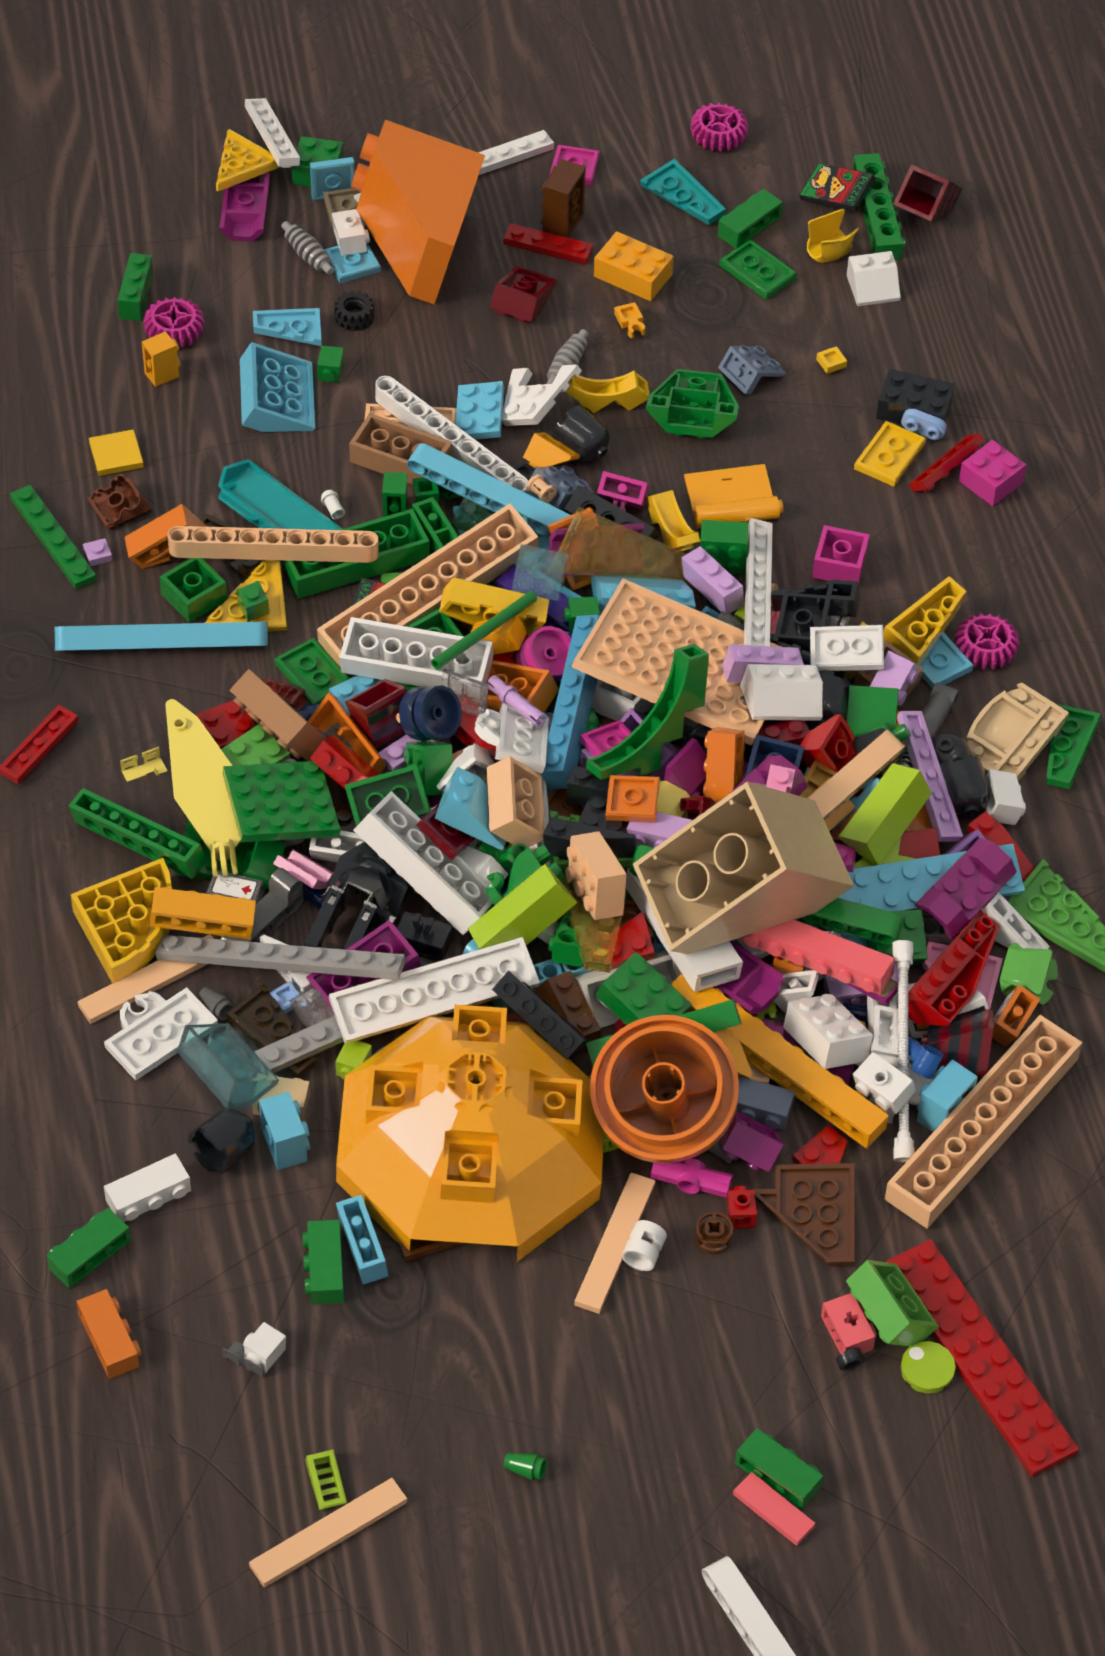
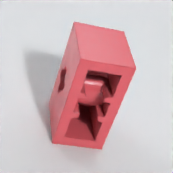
M851 1293L824 1302L821 1317L840 1354L854 1348H860L862 1354L873 1350L877 1333L874 1325L868 1323L864 1307Z

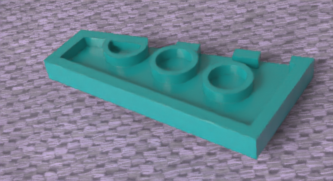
M675 159L640 180V185L707 225L726 215V209Z

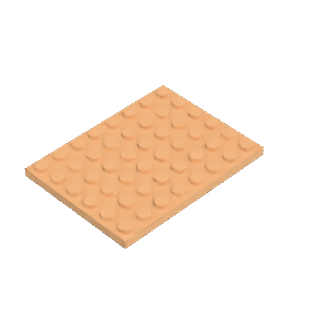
M626 579L621 580L575 657L572 668L655 704L670 674L674 649L695 643L709 654L705 706L696 708L693 711H686L684 717L712 729L721 727L745 730L744 743L751 746L765 720H752L740 687L741 683L726 682L722 667L729 644L744 645V630ZM770 642L771 647H781Z

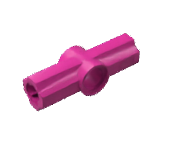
M696 1159L675 1163L653 1162L651 1178L676 1184L685 1193L696 1194L702 1191L727 1198L733 1180L732 1174L706 1168L704 1163Z

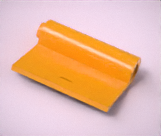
M765 464L684 474L697 529L701 528L702 520L749 522L750 517L758 520L778 519L780 514L783 513V502L772 494Z

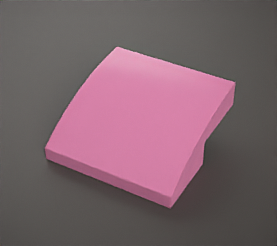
M292 850L288 858L278 855L273 863L279 868H284L314 889L327 888L333 876V872L295 850Z

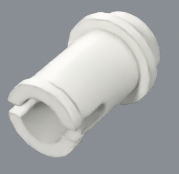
M327 490L321 495V503L327 507L332 519H340L345 515V510L338 500L339 496L333 490Z

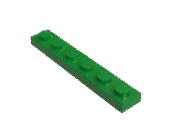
M28 485L10 493L12 503L75 590L97 581L94 571L32 486Z

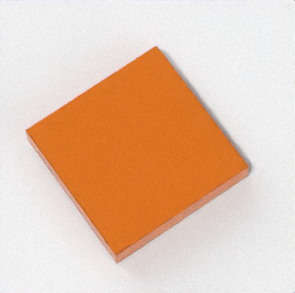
M610 775L605 814L606 820L656 822L660 777Z

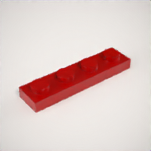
M510 223L503 238V244L584 265L587 264L593 251V244Z
M978 433L964 437L909 483L912 492L921 490L927 492L933 489L936 481L947 477L950 474L949 471L961 465L966 456L972 455L979 450L978 446L985 441L982 434Z
M58 705L0 765V775L19 785L79 722L78 715Z

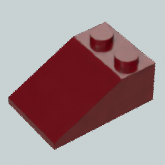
M515 266L496 283L490 308L496 310L498 314L517 317V320L521 322H532L539 315L557 279Z

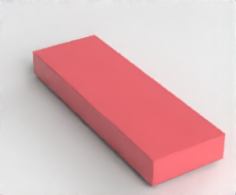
M753 1472L733 1491L735 1497L796 1546L815 1528L816 1523Z

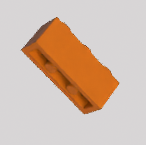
M716 727L708 731L705 737L707 758L704 762L706 782L703 787V795L711 797L716 803L729 795L743 781L745 730Z
M105 1289L77 1300L79 1317L108 1379L138 1368V1356L142 1355L137 1341H131L128 1335L131 1334V1329L126 1318L121 1320L118 1314L121 1312L116 1297L111 1298L108 1290Z

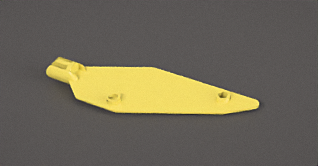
M170 699L166 702V715L174 799L209 848L213 876L218 877L217 860L221 861L223 876L228 875L227 860L229 859L231 860L233 874H237L235 848L241 840L223 777V766H232V764L199 718L176 700Z

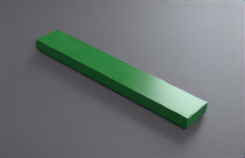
M735 999L678 1015L694 1020L712 1032L742 1024ZM613 1035L586 1043L593 1066L601 1049Z

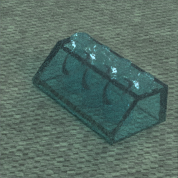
M229 1023L185 1025L177 1052L226 1108L249 1107L278 1084L279 1079Z

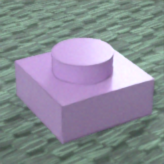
M105 538L83 544V550L90 567L112 561V554Z

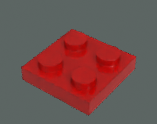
M233 700L195 714L220 749L255 727L248 713Z

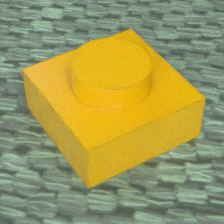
M837 346L817 353L816 360L827 374L847 367V360Z

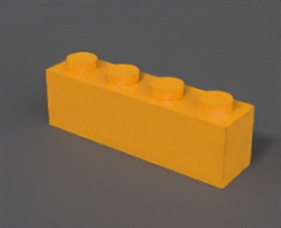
M155 887L149 926L250 940L256 901L246 898L226 897L219 894L211 895L196 891L174 890L169 887Z

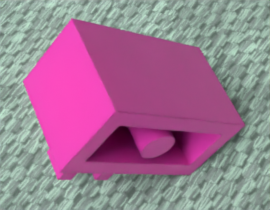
M603 471L597 495L604 500L613 502V505L617 507L618 504H621L620 509L626 511L625 506L643 510L646 502L645 497H647L649 492V485L647 482Z

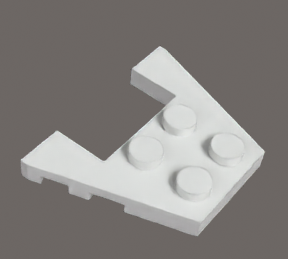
M577 364L562 365L552 384L526 386L533 373L528 368L513 369L503 406L502 423L505 426L538 424L556 403L554 398L558 393L565 392L570 386L568 381L573 375L578 377L582 370Z

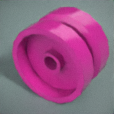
M553 626L541 627L534 631L522 643L520 649L517 650L516 664L549 670L555 683H557L563 676L571 637L562 629Z

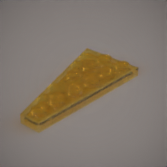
M579 506L550 569V572L558 574L688 581L683 576L681 559L686 553Z
M563 871L565 875L560 879V882L578 902L567 913L571 926L574 928L575 939L579 944V953L584 969L610 973L623 915L594 920L590 912L586 911L580 896L576 895L572 883L567 881L566 871ZM625 887L624 910H625L626 901H627V897H628V890L626 889V887Z

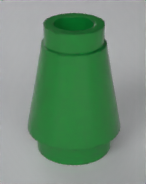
M508 1452L505 1456L504 1469H508L532 1481L536 1479L542 1480L546 1472L547 1459L541 1457V1454Z

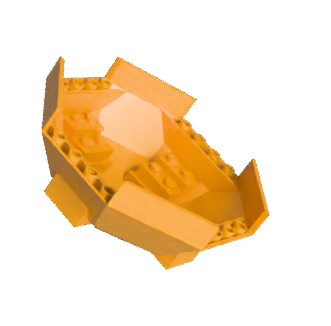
M455 1004L454 1018L436 1016L425 1018L345 1075L336 1163V1182L351 1197L362 1195L368 1214L398 1244L399 1240L408 1251H410L411 1239L518 1246L517 1263L600 1200L604 1131L600 1127L592 1107L590 1097L591 1079L570 1059H566L528 1023L506 1021L507 1008Z

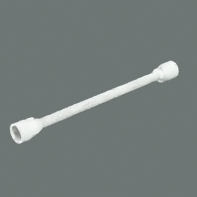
M898 940L893 942V957L895 965H897L899 978L898 1070L909 1077L907 981L909 965L913 964V942ZM909 1101L899 1110V1132L897 1133V1138H894L893 1148L894 1161L907 1162L915 1153L914 1140L910 1137L908 1127Z

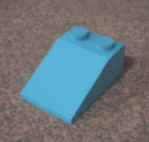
M457 767L445 786L435 819L503 850L506 841L490 832L488 785L480 777Z

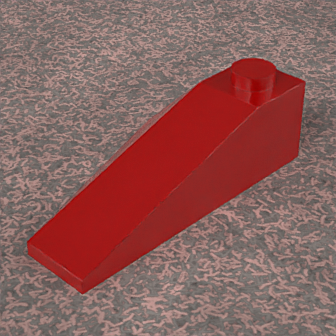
M841 714L833 716L808 732L800 746L804 747L802 759L809 769L816 760L831 770L839 772L860 753L855 751L852 743L855 737ZM861 788L851 798L854 796L858 797L864 790Z

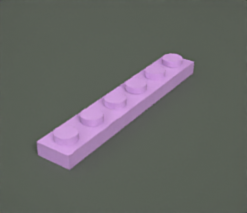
M900 711L897 715L899 725L904 723L911 733V736L904 741L913 768L921 771L932 792L925 805L933 828L936 827L938 842H959L963 834L948 794L922 711Z

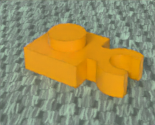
M635 302L614 307V314L621 328L628 327V336L630 338H634V331L636 330L642 336L645 335L643 316Z

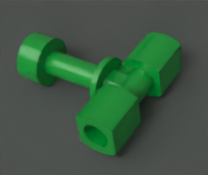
M481 840L475 847L476 850L492 856L509 874L506 877L508 880L510 879L515 859L528 848L526 845L519 843L510 846L509 849L503 848V850H500Z

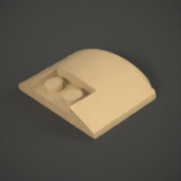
M1023 683L1017 684L1018 689L1007 693L1003 691L993 698L976 717L967 735V743L971 754L981 759L984 770L988 772L989 769L1015 773L1018 781L1026 774L1027 768L1052 737H1056L1069 716L1068 711Z

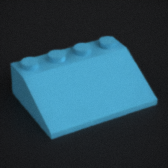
M251 342L240 358L242 426L261 432L314 431L315 410L312 362Z
M615 573L590 574L593 597L598 599L600 615L622 579H626L690 608L695 609L696 606L693 591L682 579Z

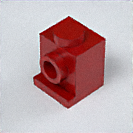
M746 1186L734 1187L727 1194L728 1217L732 1221L733 1229L756 1228L757 1210L754 1190H748Z

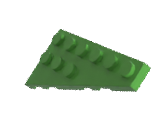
M1043 859L1023 882L1025 891L1022 894L1013 895L1008 903L1038 934L1105 972V926L1099 921V916L1075 891H1070L1063 883L1059 874L1055 875L1048 868L1049 864Z

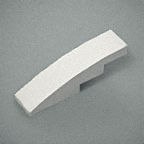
M898 992L886 1006L867 996L868 1030L873 1034L871 1052L893 1057L898 1055Z

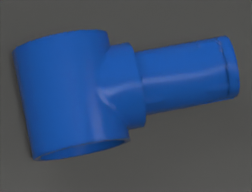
M908 1036V1053L913 1062L911 1066L912 1071L924 1078L932 1079L943 1058V1054L929 1045H921L914 1037Z

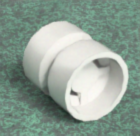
M637 1221L630 1233V1239L627 1241L622 1252L624 1262L640 1271L652 1270L659 1257V1251L662 1250L667 1238L665 1230L650 1221Z

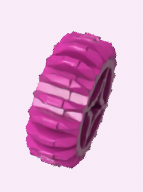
M719 102L717 105L710 103L708 107L703 105L701 109H697L695 115H693L691 134L693 139L697 141V145H703L704 149L709 147L711 151L717 149L721 152L725 149L729 152L730 148L736 149L746 139L748 121L746 115L742 114L741 109L736 110L735 105L730 107L727 103L725 105H720Z
M174 296L173 299L165 297L164 301L157 300L156 305L151 304L150 309L146 310L144 319L145 333L149 338L166 331L170 338H174L182 349L184 345L191 346L193 341H198L199 336H202L205 326L203 313L199 309L198 304H193L192 300L185 301L184 297L176 299Z
M980 612L978 617L971 614L969 619H964L962 624L959 625L954 639L956 647L973 663V667L981 666L983 671L986 667H990L993 671L996 666L1002 669L1005 664H1010L1012 658L1016 656L1019 646L1018 632L1015 631L1014 625L1009 624L1008 619L1001 620L1000 615L996 617L991 616V613L984 616Z

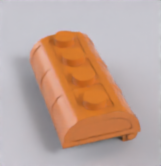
M329 692L308 722L316 730L319 729L324 732L335 723H338L340 730L338 731L337 728L334 730L337 735L344 737L341 741L343 743L348 741L354 752L381 774L386 765L384 758L354 722L337 697Z

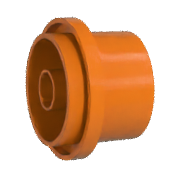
M655 1015L626 1025L606 1042L593 1066L590 1081V1097L600 1127L618 1148L644 1161L675 1163L702 1154L717 1143L725 1134L737 1110L739 1080L737 1069L729 1050L722 1040L710 1029L685 1017Z

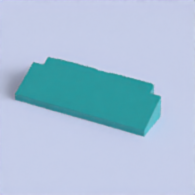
M247 459L224 466L218 487L221 488L218 498L257 527L312 530L343 529L251 460Z

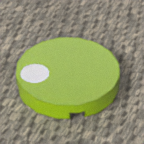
M924 1341L910 1346L905 1351L900 1368L903 1379L911 1385V1388L918 1392L929 1394L942 1391L944 1387L953 1381L956 1366L954 1357L948 1349L939 1343Z

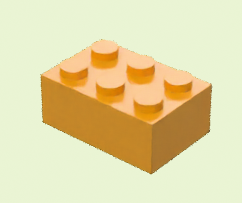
M616 231L594 258V277L648 301H652L673 274L674 256Z

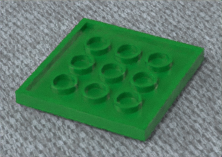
M313 761L223 766V777L241 842L337 837L340 835V826L324 772Z

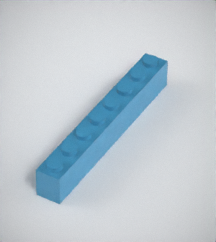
M599 614L576 616L548 735L546 766L541 774L549 789H566V782L573 767L578 766L583 745L579 741L580 734L586 731L598 679L572 668V664L599 619Z

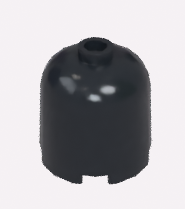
M580 405L571 408L565 413L567 418L564 422L556 424L551 437L578 453L580 458L577 460L582 463H590L597 459H602L608 452L607 447L610 440L608 430L586 408Z
M819 671L823 682L822 719L805 720L808 727L814 729L837 714H841L844 720L846 719L849 687L852 685L848 678L844 677V679L834 676V671Z
M963 755V760L953 762L952 758L940 764L956 816L970 818L983 811L989 803L990 792L981 759L976 756Z
M223 1109L194 1129L189 1134L188 1142L189 1144H194L197 1150L194 1156L203 1167L210 1172L216 1169L219 1171V1174H223L254 1146L256 1134L253 1122L249 1116L235 1109Z

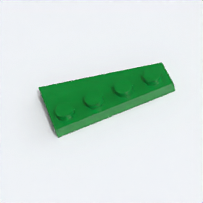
M1057 704L1068 711L1069 716L1056 737L1053 736L1050 742L1047 784L1070 790L1099 726L1101 713Z

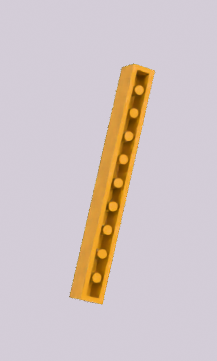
M682 974L671 983L692 1004L687 1013L730 1000L718 988L710 987L694 992ZM735 1002L742 1024L727 1029L732 1032L731 1036L740 1040L747 1061L784 1089L795 1091V1097L866 1149L885 1131L889 1116L885 1110L868 1101L862 1093L846 1085L842 1078L831 1074L817 1061H813L805 1055L802 1049L791 1045L780 1033L769 1029L761 1019L753 1017L739 1003Z

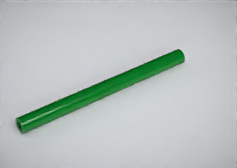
M529 591L431 660L433 668L439 670L537 601L536 594Z

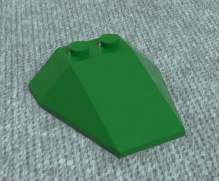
M676 369L648 396L646 410L667 433H672L676 436L692 435L704 439L714 437L736 421L739 405L722 374Z

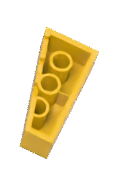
M950 576L885 626L883 643L888 641L920 665L961 608L966 590Z
M453 577L443 589L439 612L474 625L477 621L491 619L525 594ZM537 597L536 602L518 614L528 636L546 623L549 599Z

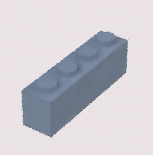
M738 1076L739 1101L736 1111L772 1129L785 1130L794 1105L795 1091Z

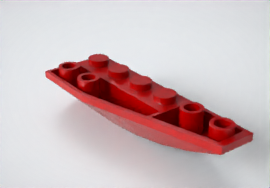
M981 910L975 915L908 992V1018L916 1024L948 1026L975 994L1000 925Z

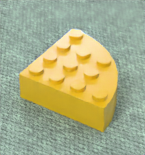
M164 858L71 894L73 913L112 984L144 968L156 956L155 952L163 936L169 934L170 929L149 926L154 888L169 887L172 889L170 873Z

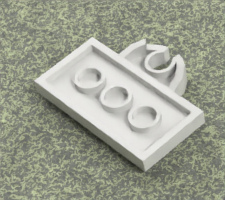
M502 703L499 713L486 709L485 713L478 716L474 730L481 739L496 746L495 759L501 761L511 756L533 771L543 773L546 766L549 717L547 719L542 718L545 720V723L541 727H536L506 703Z
M187 987L167 1001L159 994L149 991L146 994L135 995L137 1006L145 1008L142 1012H133L130 1003L127 1001L123 1004L120 1010L121 1027L123 1030L104 1041V1045L135 1080H138L216 1028L218 1020Z

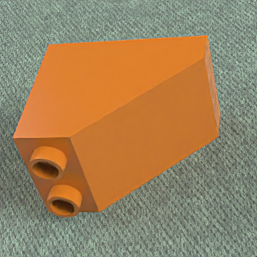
M385 120L379 137L367 133L359 158L369 161L370 165L366 166L358 163L350 188L361 192L356 210L408 295L435 304L485 155Z

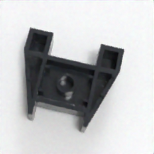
M830 580L826 581V584L819 586L808 584L804 585L805 588L789 591V588L771 591L773 611L780 613L775 634L770 633V642L781 647L799 648L803 664L811 665L810 627H829L831 616L857 618L860 603L858 581ZM834 671V675L845 676L846 671Z
M573 767L566 782L567 804L585 808L578 822L554 817L550 818L543 833V844L552 856L569 860L567 848L570 847L571 836L599 831L617 858H633L636 849V835L627 833L630 821L606 820L605 814L610 778L600 780L586 768Z

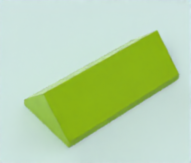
M892 763L838 838L849 847H853L857 853L874 866L880 865L932 794L921 771Z
M544 864L473 923L468 930L479 949L523 937L527 946L578 902L551 869Z

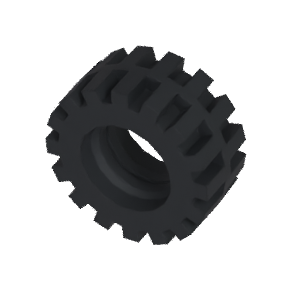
M354 290L350 291V293L344 292L343 296L339 295L334 305L336 323L340 327L344 326L345 330L350 328L351 331H355V329L360 331L363 330V327L368 328L374 319V301H372L371 296L368 297L367 293L361 294V291L354 293ZM352 309L361 310L359 312H349Z

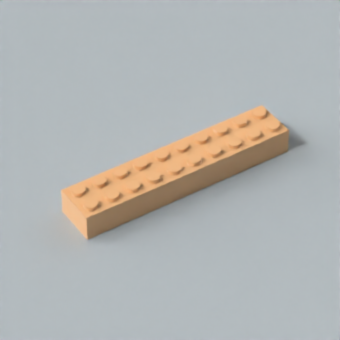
M508 504L317 629L318 641L341 668L339 657L351 617L407 627L440 608L443 589L453 577L486 585L506 572L512 564L516 565L538 551V536L511 504Z
M1039 1015L887 1183L885 1200L928 1229L1079 1058L1082 1042Z

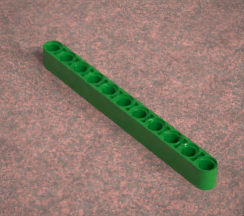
M645 845L636 847L629 868L632 875L638 877L633 863L653 850V847ZM836 898L814 914L795 919L796 921L893 946V942L898 941L903 924V918L898 914L841 898Z

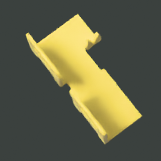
M159 747L142 753L144 758L143 765L138 766V755L120 761L121 771L127 782L146 776L151 772H155L156 776L168 772L160 758Z

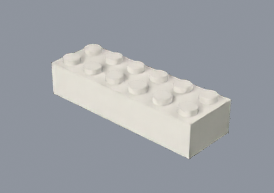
M351 617L339 657L341 673L381 680L388 679L392 682L420 687L443 685L451 688L455 693L483 697L493 660L492 641L480 640L448 664L436 670L433 668L431 660L461 640L463 636Z
M391 791L353 831L380 858L384 859L399 876L403 877L418 894H421L436 911L443 915L455 929L464 935L468 928L493 904L485 892L489 884L459 855L451 861L416 826L421 819Z

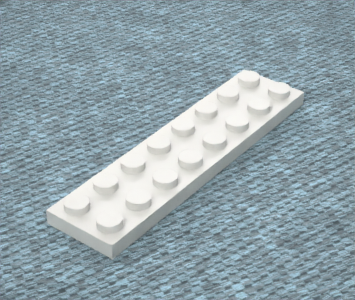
M521 937L402 972L399 980L378 979L331 993L328 998L344 1043L347 1044L421 1022L429 1016L438 1017L454 1012L455 1004L474 1006L498 999L500 997L491 989L508 970L515 971L532 988L538 987L540 982L524 939Z

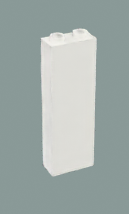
M629 868L627 869L626 889L641 912L644 913L646 920L694 992L739 979L743 961L729 941L690 954L670 951L639 878L632 875Z

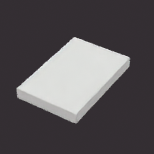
M883 625L810 627L811 665H816L818 671L884 669Z

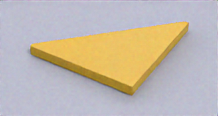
M229 129L227 130V137L224 143L216 191L219 192L281 166L277 165L271 152Z
M280 560L262 561L254 569L250 577L244 583H241L221 606L219 605L205 623L247 622L237 602V589L259 581L268 598L269 614L250 622H268V632L286 631L287 625Z

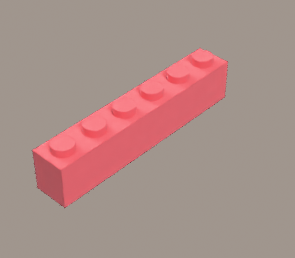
M791 920L742 937V943L751 948L763 950L775 957L784 958L796 965L805 966L820 974H826L839 979L843 983L852 984L867 992H873L878 995L882 994L894 974V957L796 920Z

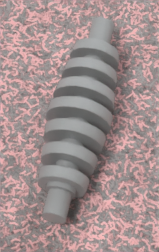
M288 221L283 222L281 227L285 230V238L289 241L297 255L317 271H325L328 275L333 274L334 268L330 265L331 259L320 243L298 225H291Z
M582 329L578 334H573L557 351L547 373L548 381L546 384L553 383L562 365L579 364L587 346L586 337L588 332Z

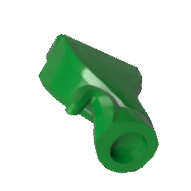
M544 844L533 851L528 847L517 856L513 863L506 894L501 895V890L504 886V876L499 872L487 876V879L491 882L485 892L493 904L496 905L542 865L550 861L553 856ZM556 861L548 866L559 880L565 875Z

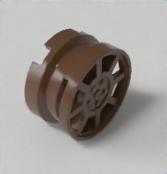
M716 1211L707 1212L700 1216L696 1223L695 1242L698 1248L705 1253L713 1255L725 1252L732 1243V1221L725 1214Z

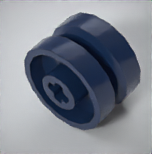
M439 685L412 688L405 693L400 702V723L404 732L412 739L425 741L450 738L457 732L461 724V703L456 693L449 687Z

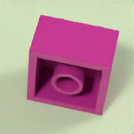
M991 440L962 462L959 482L994 506L1024 483L1027 464L997 442Z
M824 525L814 559L812 578L826 581H858L859 585L868 552L870 534Z

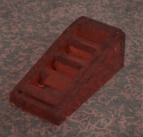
M269 678L263 679L277 694H284L282 698L296 711L306 700L305 689Z

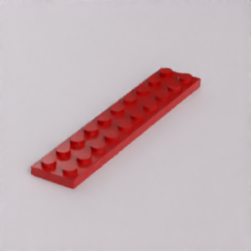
M930 1239L887 1260V1263L898 1265L939 1327L932 1333L933 1337L954 1358L956 1370L1031 1478L1077 1455L1079 1448L933 1241Z

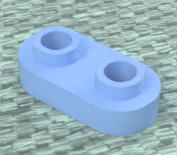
M917 409L906 410L901 420L903 427L907 430L933 440L943 438L947 429V425L942 419Z

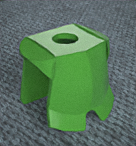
M1017 943L1011 944L1008 948L999 980L1003 995L1007 996L1020 984L1040 998L1039 1004L1044 1005L1048 1002L1053 992L1047 988V982L1056 981L1058 976L1056 960L1051 959L1052 951L1050 949L1022 948Z

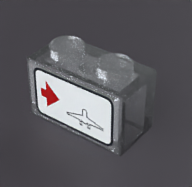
M218 871V877L212 876L206 894L246 898L248 900H255L257 904L264 896L263 880L231 873L223 876V873Z

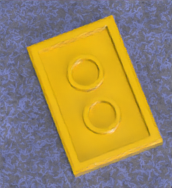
M885 421L855 462L854 469L895 487L926 444V438Z

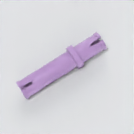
M497 675L490 677L486 687L498 695L502 703L509 704L536 727H541L545 723V720L542 718L547 719V715L517 693V689L514 686L507 685Z

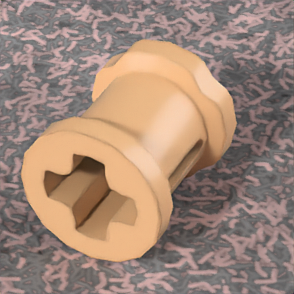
M540 474L531 477L526 485V490L529 493H534L539 497V500L545 503L551 502L557 492V489L553 485H548Z

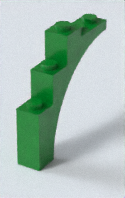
M695 643L674 649L670 674L652 710L641 724L623 741L610 750L588 759L586 769L600 780L608 779L610 775L627 773L630 770H634L640 776L660 770L662 744L670 743L683 737L684 714L686 711H693L696 708L705 706L709 654Z

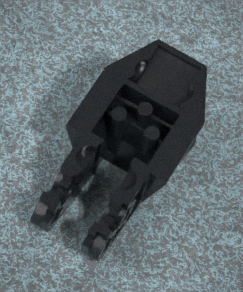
M366 842L359 844L340 855L329 886L321 899V902L324 903L304 946L321 948L325 937L328 934L331 935L338 917L346 910L347 887H350V893L354 896L358 895L360 890H363L365 895L369 897L363 903V908L344 946V950L388 920L394 923L411 892V885L403 877L399 876L384 859L380 858Z

